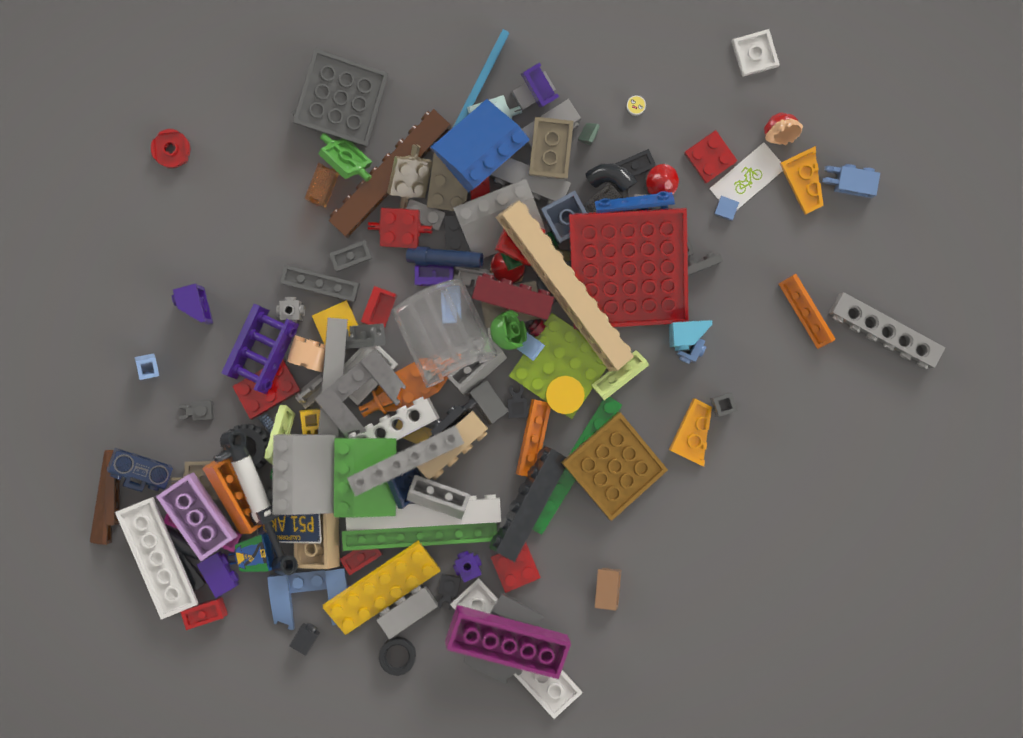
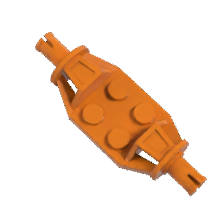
M459 351L446 360L442 359L440 354L434 358H421L398 370L395 373L406 386L405 389H400L397 399L400 400L397 406L395 404L389 405L393 401L379 386L376 391H372L373 400L359 406L360 411L368 408V410L361 414L365 418L379 409L385 415L387 412L396 411L405 405L407 408L413 406V401L422 396L426 399L437 394L448 380L447 376L450 374L451 369L465 361L464 358L456 361V359L462 357V354Z

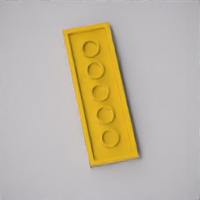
M418 540L324 603L323 609L341 631L347 635L441 571L440 567Z

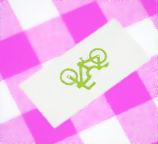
M762 143L709 189L718 199L722 195L738 201V210L783 171L780 166L781 161L765 143Z

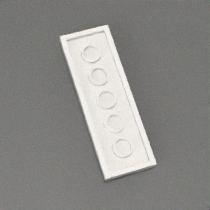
M154 497L115 512L160 619L198 605V600Z

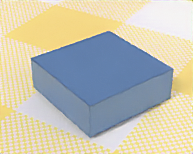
M721 195L714 214L732 221L739 202Z

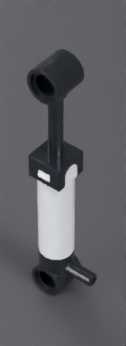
M239 430L225 432L220 438V445L226 451L214 456V461L219 463L230 458L252 511L249 515L253 525H264L275 551L276 557L271 565L273 572L277 575H292L296 572L298 563L295 557L284 554L271 521L279 516L273 515V504L270 505L246 447V436ZM232 437H234V439H235V444H234V445H233V443H232V441H231ZM284 561L286 562V568H285V569H284V567H283Z

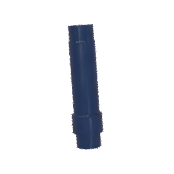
M418 246L417 248L407 249L406 261L407 263H415L417 266L437 265L482 268L484 255L479 252L431 249L430 247Z

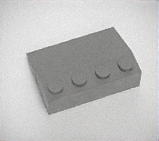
M526 179L454 207L471 252L483 253L484 258L499 252L495 248L504 228L496 219V216L512 203L519 200L527 206L529 214L538 221L540 228L545 230Z
M273 435V515L334 513V440L336 435Z

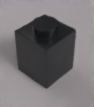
M303 623L289 646L306 656L320 634L317 631L318 628L313 624Z

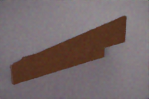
M114 450L104 451L90 542L94 544L107 545L112 543V525L120 524L115 512L120 510V480L111 477V473L107 471Z

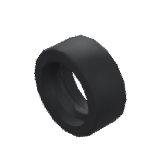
M402 637L389 639L384 643L379 652L380 666L385 672L395 676L404 675L410 671L416 659L415 647L409 640ZM401 645L408 651L409 659L403 667H393L387 662L386 654L390 647Z

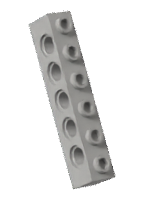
M844 292L838 295L828 313L833 316L832 319L834 321L850 325L849 329L857 333L860 331L865 333L867 339L883 343V347L887 350L898 351L900 353L899 356L909 361L910 359L916 361V365L925 370L927 368H935L945 350L944 346ZM850 309H853L856 313L854 319H851L848 315ZM867 318L872 320L871 328L865 325ZM884 327L889 330L888 337H884L882 334ZM901 336L906 339L904 347L899 343ZM918 345L923 349V353L920 356L916 353Z
M454 426L347 479L355 496L464 444L457 427Z

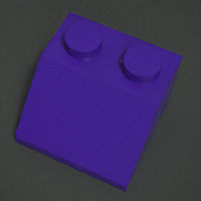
M192 284L173 289L172 301L174 306H177L179 310L202 323L213 324L203 286Z

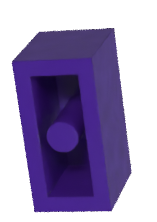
M220 551L197 564L215 598L239 585V576L235 570H231L225 553L222 554Z

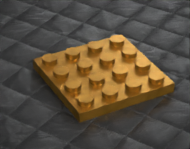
M617 412L561 462L610 521L617 517L668 471L621 412Z

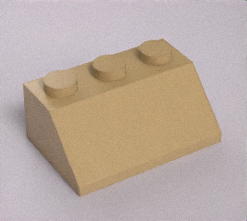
M334 513L320 514L321 543H294V557L297 560L298 568L330 569L340 566L339 517H334Z

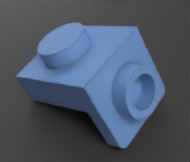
M699 339L692 346L689 354L679 350L676 354L680 356L679 360L687 364L696 362L698 356L702 357L705 352V340Z

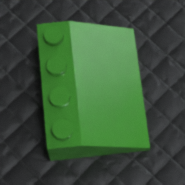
M335 438L334 517L396 516V502L387 481L355 496L347 478L396 455L397 438Z

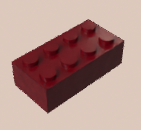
M483 273L482 276H477L471 299L548 320L554 297L550 296L551 292L538 289V292L531 291L532 287L520 284L517 287L512 285L513 281L503 278L501 281L493 280V275Z

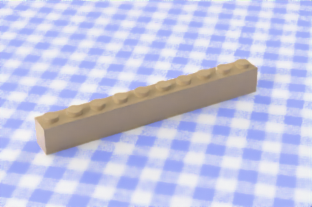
M519 200L512 203L496 216L501 226L609 372L618 371L634 357L631 353V348L622 341L618 330L608 322L607 315L597 307L596 300L586 292L585 285L575 277L574 270L564 262L563 255L553 247L551 239L542 232L538 221L531 217L527 206Z

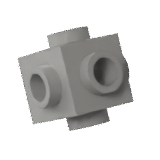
M285 297V301H279V305L276 308L277 317H280V320L284 322L286 319L295 323L303 321L305 305H302L301 301L296 300V297ZM287 307H292L290 314L287 313Z

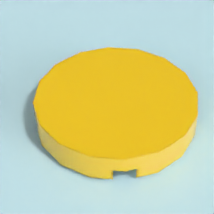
M570 376L557 377L549 384L546 392L549 406L561 414H569L578 410L585 396L580 382Z

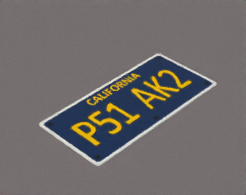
M320 514L278 515V518L271 521L280 543H321ZM264 525L257 529V536L267 533Z

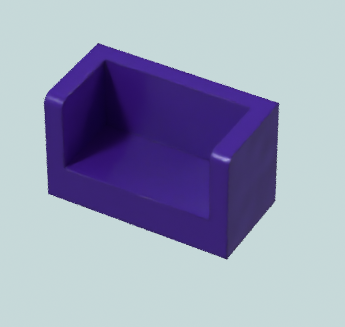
M539 62L521 73V76L539 107H543L559 96L554 93L540 68L541 64Z

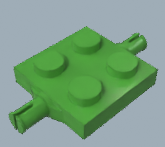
M326 133L321 135L320 139L327 146L321 148L318 154L344 179L353 175H360L366 182L371 179L372 175L365 169L370 167L372 161L352 142L343 139L332 140Z

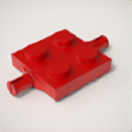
M382 207L379 223L368 222L367 227L368 230H379L380 246L417 248L421 233L432 234L433 230H426L433 229V226L421 225L420 209Z

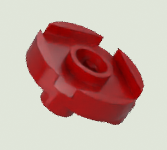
M174 129L162 130L151 142V154L160 165L166 168H177L188 162L191 151L190 143L185 135ZM169 144L175 147L171 154L169 151H166V148H169Z

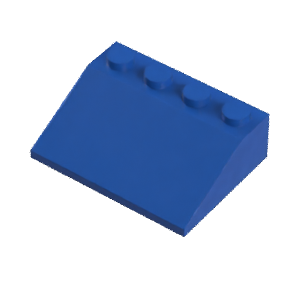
M486 99L430 148L466 191L470 192L530 139L518 124Z

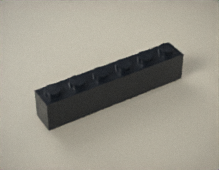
M545 446L538 452L534 466L529 469L527 479L519 487L516 499L511 502L507 516L500 523V529L491 539L489 547L491 550L513 562L516 561L565 470L561 462L567 457Z

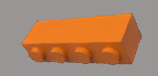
M229 458L219 463L213 461L202 468L239 533L251 534L262 525H253L249 515L252 511Z

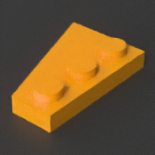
M816 146L781 162L780 166L804 215L822 207L823 198L818 175Z

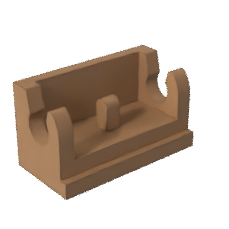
M598 569L595 608L618 609L621 581L620 569Z

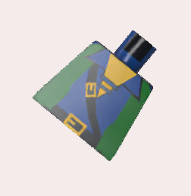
M267 533L236 544L235 552L228 554L229 563L231 565L238 563L241 572H267L272 570L271 565L274 553Z

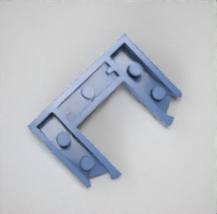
M345 567L295 572L292 575H269L267 579L274 624H277L279 621L289 625L288 629H295L291 593L327 589L329 601L347 589L348 581ZM331 619L332 626L336 625V623Z

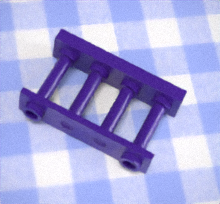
M254 303L221 373L234 379H238L239 375L256 383L254 390L267 394L292 338L297 333L299 324L289 319H286L285 323L279 322L267 316L270 310ZM264 323L280 330L276 341L259 333ZM256 340L272 348L268 359L251 351ZM247 358L264 365L260 376L243 368Z

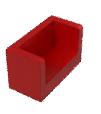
M374 286L361 322L367 325L384 323L385 329L397 295Z
M223 597L198 604L180 612L186 630L223 619L228 615Z

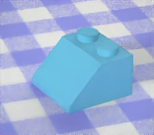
M712 320L673 322L669 324L670 347H675V351L688 350L689 346L694 345L710 328Z

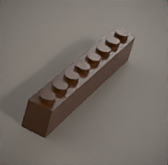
M435 109L431 112L427 111L421 118L422 122L418 126L414 125L409 130L407 138L405 140L401 139L395 145L396 149L384 156L382 159L383 163L370 171L371 179L367 182L362 180L356 187L357 191L353 195L349 194L343 200V206L340 209L336 208L330 214L331 218L328 221L347 239L389 195L387 191L395 156L405 157L411 155L412 145L415 144L421 146L418 157L423 159L431 150L430 147L451 129V124Z

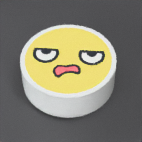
M632 96L627 102V111L633 116L641 115L646 108L645 100L641 96Z

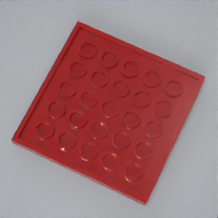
M686 208L569 214L571 268L574 270L578 281L585 285L589 296L596 300L600 311L607 315L608 322L612 327L689 322Z

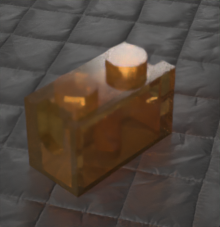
M318 163L305 199L312 204L326 209L339 173L334 168L330 169Z

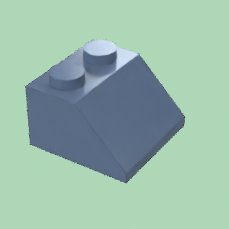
M576 191L541 209L547 226L552 231L557 244L570 238L569 214L587 213Z

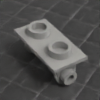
M456 267V272L459 274L454 275L453 281L460 285L470 286L471 280H475L476 283L478 275L482 276L483 273L494 276V274L490 273V270L479 269L477 271L472 270V268Z
M323 372L301 388V392L295 395V399L305 409L316 402L314 399L321 394Z

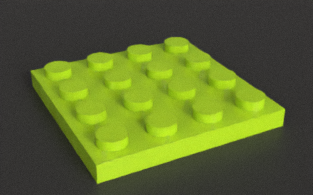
M551 313L545 322V329L540 335L535 337L545 345L534 361L523 354L509 377L547 402L546 392L549 384L557 377L570 376L578 380L582 385L585 395L584 402L593 389L591 385L600 379L606 370V366L581 332ZM578 410L565 415L572 419Z

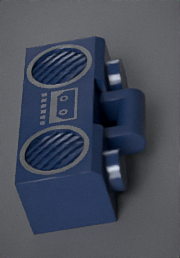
M114 448L107 467L111 477L119 480L125 477L123 487L139 492L143 491L145 484L151 490H165L173 470L169 464L118 448ZM131 477H132V478L141 480V482H140V483L133 482V481H130V479H131Z

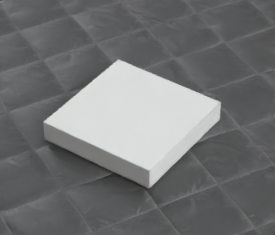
M769 29L732 40L742 77L780 66Z

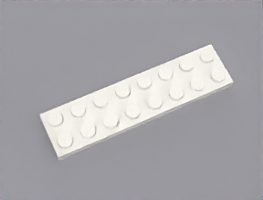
M478 578L453 600L450 605L454 609H456L457 605L490 613L498 598ZM525 670L519 676L516 673L514 674L553 719L582 694L581 689L563 670L559 679Z

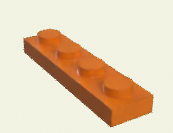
M797 274L780 282V288L816 348L819 349L833 342L835 337Z
M531 400L516 470L517 475L528 477V471L534 466L537 454L543 447L551 410L547 402Z

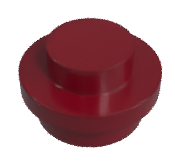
M535 319L528 327L530 329L529 334L535 337L540 335L546 327L543 323L544 321L542 319L538 321Z

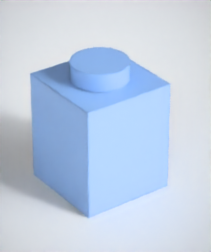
M154 353L135 357L140 380L159 376Z

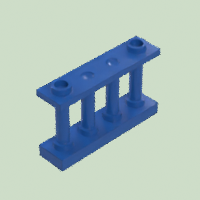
M665 191L652 195L611 200L605 198L595 201L597 213L629 211L640 208L641 210H649L648 207L660 206V209H668V205L675 204L672 192Z

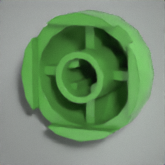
M513 310L499 314L491 323V339L498 347L505 350L520 348L523 346V342L527 340L525 324L523 321H519L517 318L519 314Z

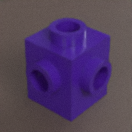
M467 550L457 555L458 558L455 559L453 567L457 576L461 575L463 582L482 575L479 567L482 565L478 554L468 553ZM469 563L471 567H466L464 564Z

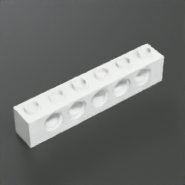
M422 396L413 401V406L407 408L405 405L396 410V415L390 417L388 414L380 418L379 424L373 426L371 423L365 426L366 432L359 434L353 432L348 437L380 438L377 435V431L379 428H383L386 432L384 438H397L399 440L440 417L430 398L424 399ZM413 410L418 411L420 414L418 421L411 418ZM396 419H400L403 423L401 430L396 429L394 426Z

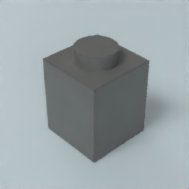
M732 393L710 398L715 417L737 412Z

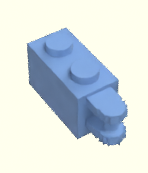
M845 164L840 168L825 166L824 171L837 174L836 179L826 177L822 180L824 184L834 185V192L873 198L877 195L880 173L875 172V169H857L852 164Z

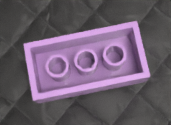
M195 473L188 474L156 496L200 561L238 536Z

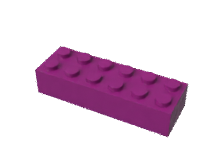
M460 605L456 606L445 639L447 650L559 679L571 646L567 634Z

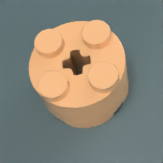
M295 335L287 361L311 370L323 372L325 344Z

